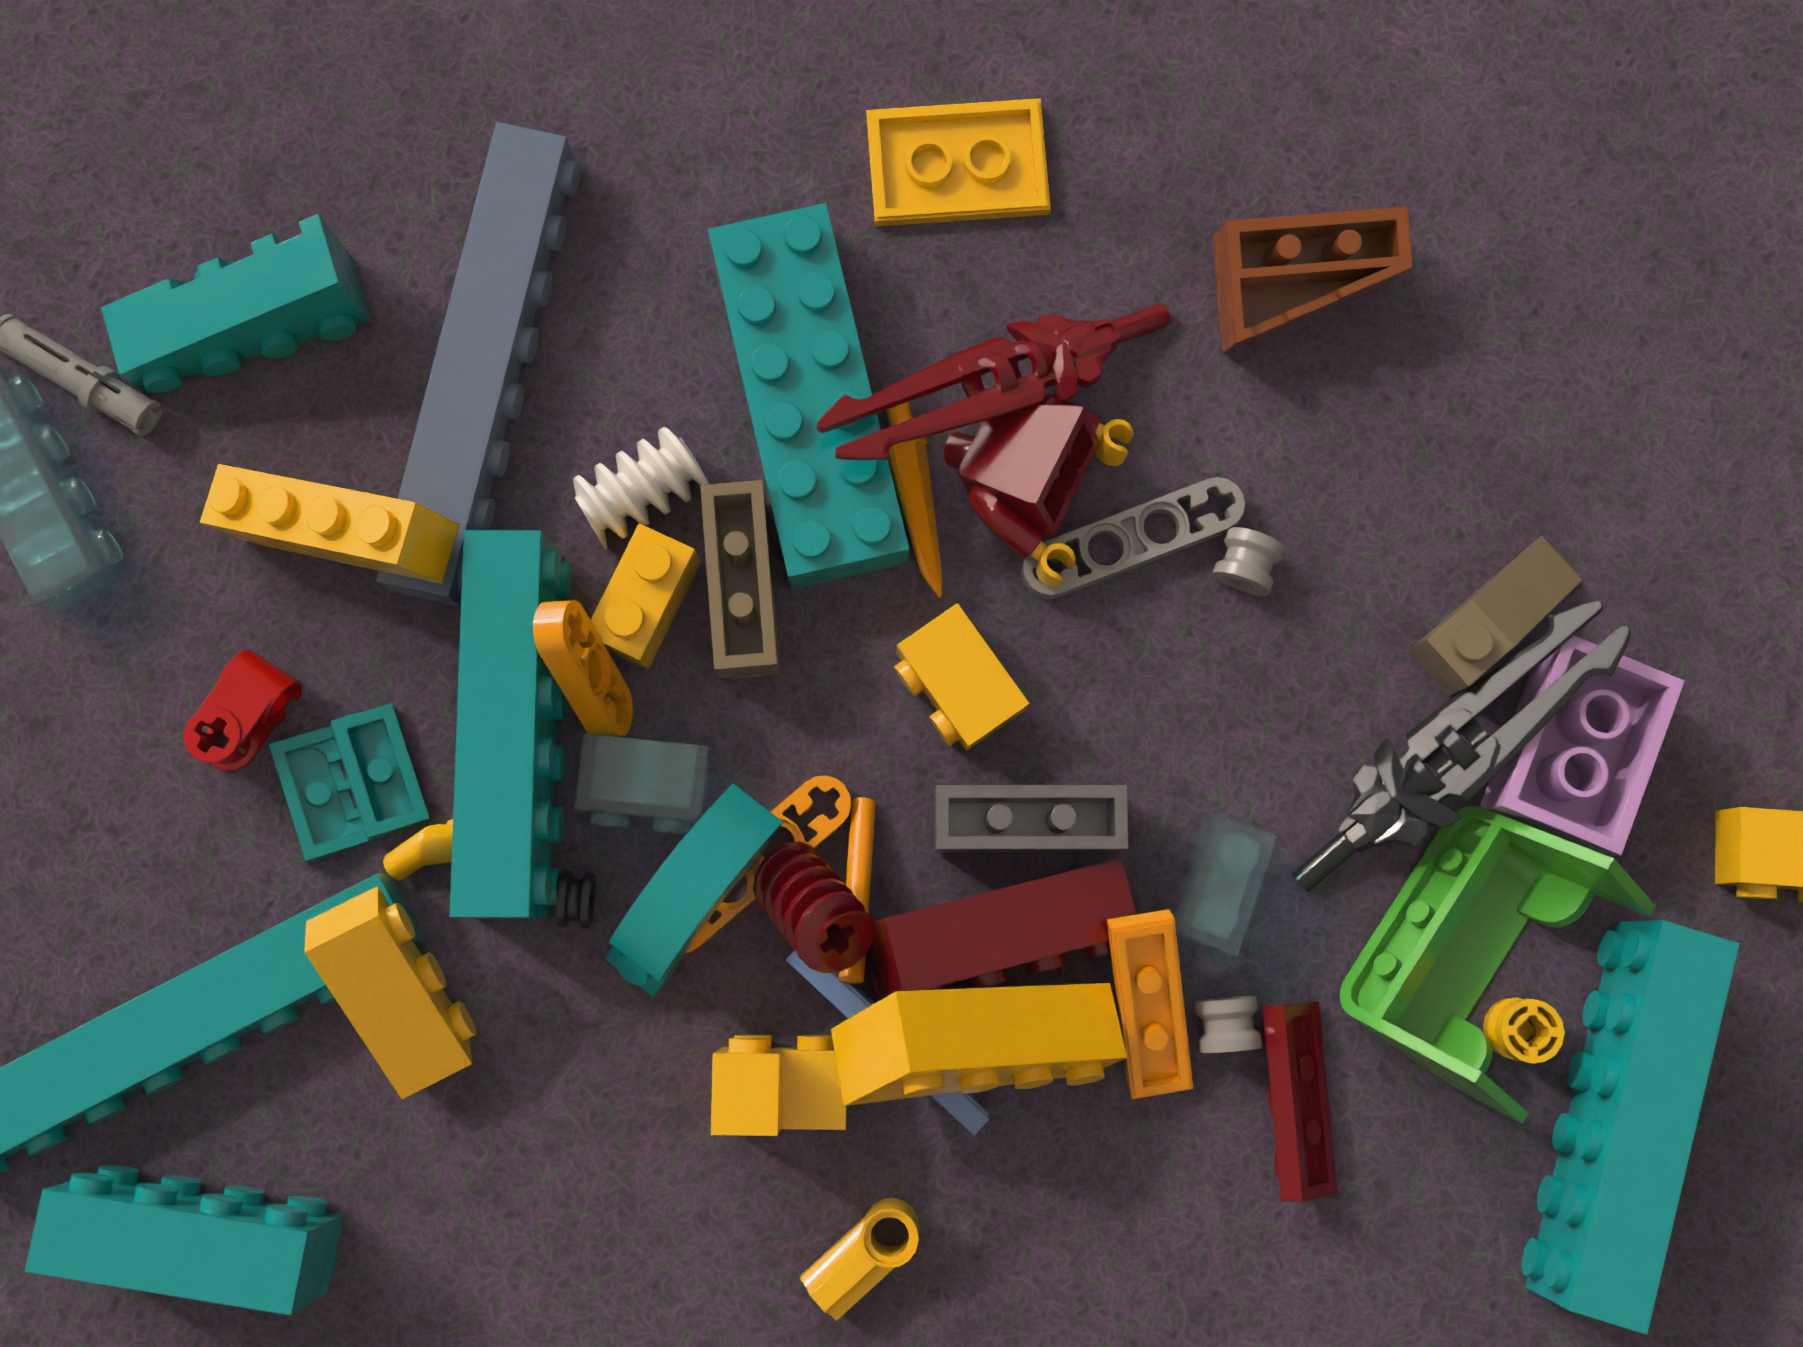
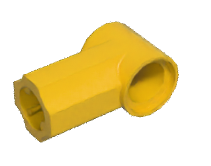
M893 1197L881 1199L871 1206L863 1219L801 1274L800 1280L807 1288L809 1295L825 1313H828L837 1321L895 1267H900L912 1258L917 1249L920 1232L919 1219L915 1210L901 1199ZM892 1217L903 1222L909 1233L905 1241L896 1246L884 1245L878 1241L873 1233V1227L881 1219Z

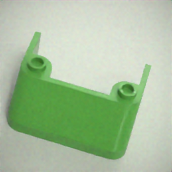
M1469 806L1456 811L1461 816L1459 821L1447 828H1440L1345 977L1340 989V1003L1344 1011L1360 1025L1446 1083L1523 1124L1529 1113L1485 1075L1492 1060V1045L1485 1033L1477 1026L1466 1021L1469 1014L1529 919L1553 928L1570 925L1585 913L1595 895L1649 917L1656 905L1614 858L1488 809Z

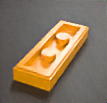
M1170 909L1107 919L1119 1024L1127 1058L1124 1059L1125 1073L1131 1099L1193 1089L1175 918Z

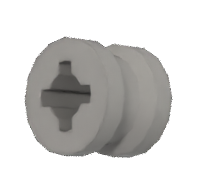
M1241 527L1228 529L1224 539L1227 551L1224 559L1216 562L1212 572L1213 578L1220 583L1252 595H1270L1274 584L1270 574L1274 564L1282 561L1286 551L1285 546L1275 538L1255 530Z
M1238 996L1194 1001L1195 1014L1202 1019L1204 1033L1198 1039L1200 1053L1237 1052L1263 1047L1262 1035L1254 1029L1253 1015L1258 1010L1257 996Z

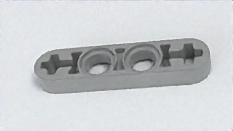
M1220 477L1209 478L1055 537L1044 543L1048 546L1054 543H1063L1065 545L1076 543L1079 562L1088 574L1079 577L1078 567L1074 565L1072 569L1067 568L1060 572L1059 575L1062 577L1063 582L1059 587H1048L1035 578L1033 572L1036 571L1038 561L1029 555L1025 558L1022 567L1023 583L1029 592L1039 598L1048 600L1059 598L1217 537L1234 527L1242 517L1245 508L1244 495L1240 488L1229 479ZM1208 492H1213L1218 500L1228 498L1231 506L1224 512L1225 520L1219 521L1215 513L1206 514L1196 518L1193 522L1198 532L1190 533L1188 515L1179 502L1187 501L1189 513L1201 508L1207 502ZM1155 513H1163L1171 517L1177 529L1175 539L1165 544L1155 543L1150 540L1144 531L1146 517ZM1106 534L1117 539L1122 551L1119 561L1107 566L1093 561L1089 555L1088 544L1096 535ZM1049 559L1052 563L1061 562L1058 559Z

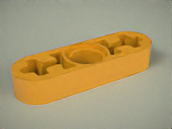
M576 600L542 602L537 607L533 620L535 646L586 732L591 737L625 736L630 730L633 719L632 696L583 606Z

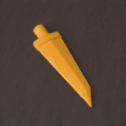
M909 402L886 410L889 427L912 419ZM923 437L893 445L888 451V460L920 573L934 593L941 598L942 568L926 448L928 443L927 438Z

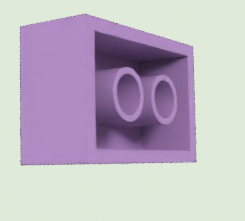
M1574 635L1536 667L1528 676L1514 716L1592 651L1597 644ZM1622 656L1611 677L1595 675L1586 680L1558 713L1488 783L1480 807L1609 857L1622 855L1685 680Z

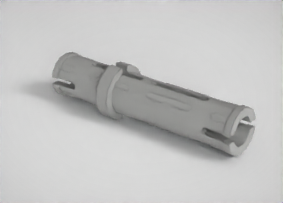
M5 314L0 317L1 352L75 395L80 406L95 414L102 412L131 429L138 436H145L154 429L162 415L161 403L148 398L123 383L118 372L107 366L97 367L63 345L29 327L16 316Z

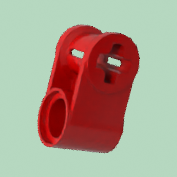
M246 649L239 652L225 666L215 687L194 716L189 719L184 729V743L187 751L195 759L212 764L214 767L224 771H237L246 767L256 757L276 726L283 722L289 714L284 709L293 698L296 702L302 694V683L252 650ZM207 726L209 728L207 732H204L202 727ZM220 730L230 739L223 749L218 742L214 741L216 734ZM240 748L244 749L241 754L237 753Z

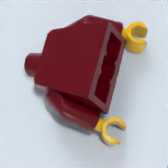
M1056 394L1045 395L1043 403L983 421L976 435L953 432L947 439L944 449L946 464L949 467L959 469V478L969 493V505L994 536L1025 559L1030 555L1038 561L1036 565L1037 577L1048 587H1059L1063 579L1058 573L1049 568L1047 560L1058 559L1066 567L1072 569L1076 559L1074 551L1063 543L1046 545L1042 541L1044 535L1052 538L1055 537L1095 453L1102 463L1108 466H1119L1125 461L1129 452L1124 446L1113 443L1110 438H1115L1129 444L1134 435L1133 429L1127 421L1115 419L1103 425L1099 423L1100 416L1069 400L1061 402Z

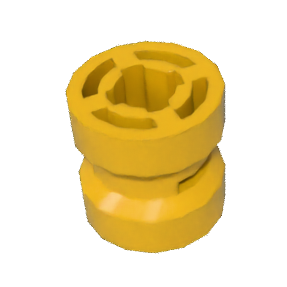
M1512 997L1501 999L1491 1006L1485 1015L1483 1025L1484 1033L1489 1038L1494 1052L1503 1058L1532 1064L1546 1062L1554 1057L1562 1047L1565 1035L1563 1021L1556 1009L1544 1001ZM1531 1035H1534L1531 1040L1526 1042V1040H1528L1531 1037Z

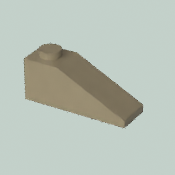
M1541 535L1408 650V652L1448 696H1451L1473 684L1514 648L1582 579Z

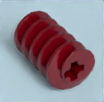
M800 841L785 843L772 850L761 862L754 876L753 892L756 901L766 912L768 918L776 925L778 931L787 939L789 945L797 952L799 958L810 969L821 973L840 972L853 967L866 955L873 943L875 934L873 916L865 912L864 905L810 844Z

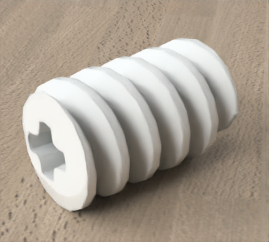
M666 427L658 430L659 450L644 439L637 442L638 462L634 461L623 451L616 453L617 474H614L602 463L595 465L596 486L591 485L580 475L573 478L576 494L574 498L604 549L608 548L605 529L610 528L619 537L624 539L629 536L626 517L631 516L638 523L647 526L650 524L647 505H654L666 515L671 512L668 493L674 492L687 503L692 500L689 481L695 480L700 485L709 484L681 437L678 438Z

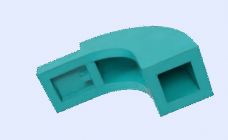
M732 784L691 828L643 889L611 937L609 943L613 946L605 960L617 968L625 980L631 984L638 985L654 998L670 979L689 946L715 910L761 858L783 821L735 784Z

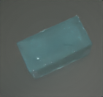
M584 734L575 809L583 813H592L591 825L628 828L629 817L653 820L652 831L686 835L690 831L691 823L696 824L707 811L714 752L709 746Z
M1219 814L1205 819L1173 914L1177 939L1224 956H1238L1277 835Z

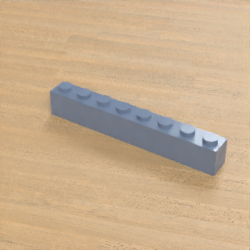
M496 122L398 495V499L416 502L460 524L442 584L379 571L376 582L390 592L461 607L464 530H491L495 516V501L488 498L494 476L503 477L508 466L510 445L509 442L503 441L508 420H517L522 410L524 386L518 384L523 362L532 363L536 355L539 334L538 329L532 327L537 306L546 307L551 296L553 276L552 272L546 271L551 250L560 252L565 241L567 220L565 216L561 215L565 195L575 196L580 181V162L575 160L566 136Z

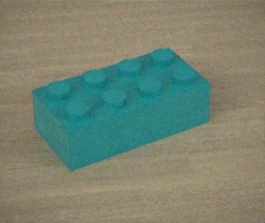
M101 1165L98 1168L97 1174L73 1173L69 1182L42 1189L24 1271L293 1315L329 1292L344 1214L326 1211L328 1201L317 1197L289 1196L287 1205L263 1201L265 1191L255 1187L230 1185L225 1186L224 1194L200 1191L202 1180L194 1177L165 1175L162 1176L161 1184L138 1181L139 1170L136 1168L119 1165Z

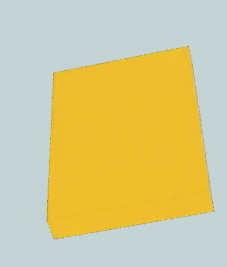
M1041 98L866 110L875 227L1050 215L1051 207Z

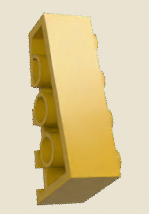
M1110 983L895 991L831 1029L844 1106L958 1091L964 1094L977 1093L994 1089L998 1086L1014 1084L1015 1089H1030L1047 1085L1053 1082V1079L1066 1078L1067 1085L1070 1086L1083 1085L1103 1079L1105 1077L1103 1068L1127 1058Z

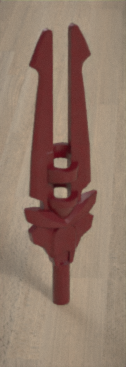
M1159 303L1111 322L1109 319L1071 321L1057 314L1039 316L1037 324L1026 321L1009 323L1006 325V329L1017 342L994 337L933 364L868 398L855 399L845 394L817 421V431L826 433L961 382L968 398L838 446L835 450V458L841 460L888 459L889 449L895 444L990 420L1043 403L1044 389L1052 385L1059 400L1065 402L1076 395L1077 385L1089 388L1100 381L1102 364L1118 348L1120 343L1168 326L1170 324L1169 310L1163 303ZM1029 358L1032 364V373L1022 376L1018 368V362ZM992 372L996 384L995 387L986 390L983 386L981 375Z

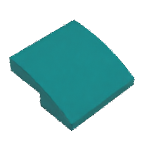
M392 703L330 721L331 726L269 744L306 864L429 821L430 818ZM339 761H342V765L347 777L346 780L344 779ZM350 789H351L352 796H353V799H354V802H355V805H356V808H355V809H354V807H353V803H352V800H351V797H350V794H349V791H348V790H350Z

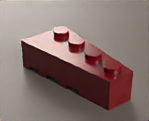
M1122 858L874 921V939L866 953L865 960L874 998H885L895 991L946 989L945 984L968 979L970 988H982L1007 981L1005 968L1027 963L1029 974L1064 966L1066 962L1063 953L1080 948L1085 949L1087 959L1111 953L1107 919L1137 915Z

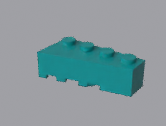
M316 214L299 222L302 234L281 243L278 236L274 234L267 235L250 243L253 251L251 256L237 262L225 261L216 257L197 266L198 270L194 273L195 280L184 284L180 280L168 278L101 307L119 375L140 391L165 393L179 388L182 385L181 378L201 372L209 376L226 375L238 370L241 366L240 361L261 354L266 358H281L295 353L299 348L298 343L317 337L326 341H337L352 336L356 332L357 325L370 322L352 256L321 216Z

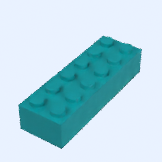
M826 203L709 228V238L791 590L908 563L909 546L888 459L863 461L835 458V450L838 446L880 431L877 414L826 433L817 431V421L843 395L846 394L855 399H865L872 396Z
M464 530L449 917L473 919H551V906L557 905V893L562 870L561 868H552L553 843L563 842L565 817L563 806H554L555 781H564L566 749L564 744H556V720L566 719L568 700L537 651L533 637V620L536 609L542 602L560 601V599L570 598L571 567L569 562H561L559 550L551 544L541 530Z
M1664 920L1615 922L1614 929L1606 931L1603 935L1597 952V962L1600 966L1604 967L1599 990H1593L1588 995L1582 1013L1583 1025L1589 1027L1584 1051L1575 1053L1567 1074L1568 1086L1574 1089L1568 1114L1562 1113L1558 1117L1553 1129L1552 1145L1555 1150L1559 1151L1553 1176L1546 1175L1538 1190L1537 1208L1540 1213H1543L1538 1238L1532 1237L1528 1240L1522 1255V1273L1528 1276L1525 1288L1568 1311L1645 1335L1648 1334L1740 943Z

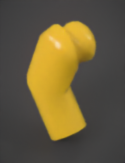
M453 819L448 820L446 824L425 827L387 853L383 860L386 872L393 879L401 881L424 866L451 863Z

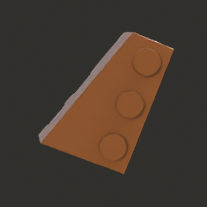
M1408 206L1226 221L1212 236L1223 353L1386 284L1411 269L1412 254Z

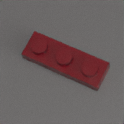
M1319 1001L1262 1006L1264 1018L1262 1041L1267 1051L1270 1081L1268 1104L1273 1114L1276 1144L1274 1168L1279 1179L1281 1201L1305 1202L1338 1193Z

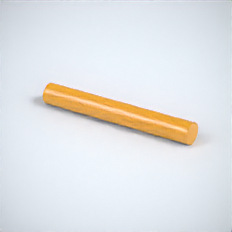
M859 797L854 798L851 802L845 885L864 905L865 912L869 914L876 801L870 798ZM866 955L853 967L840 971L839 981L850 984L864 982Z

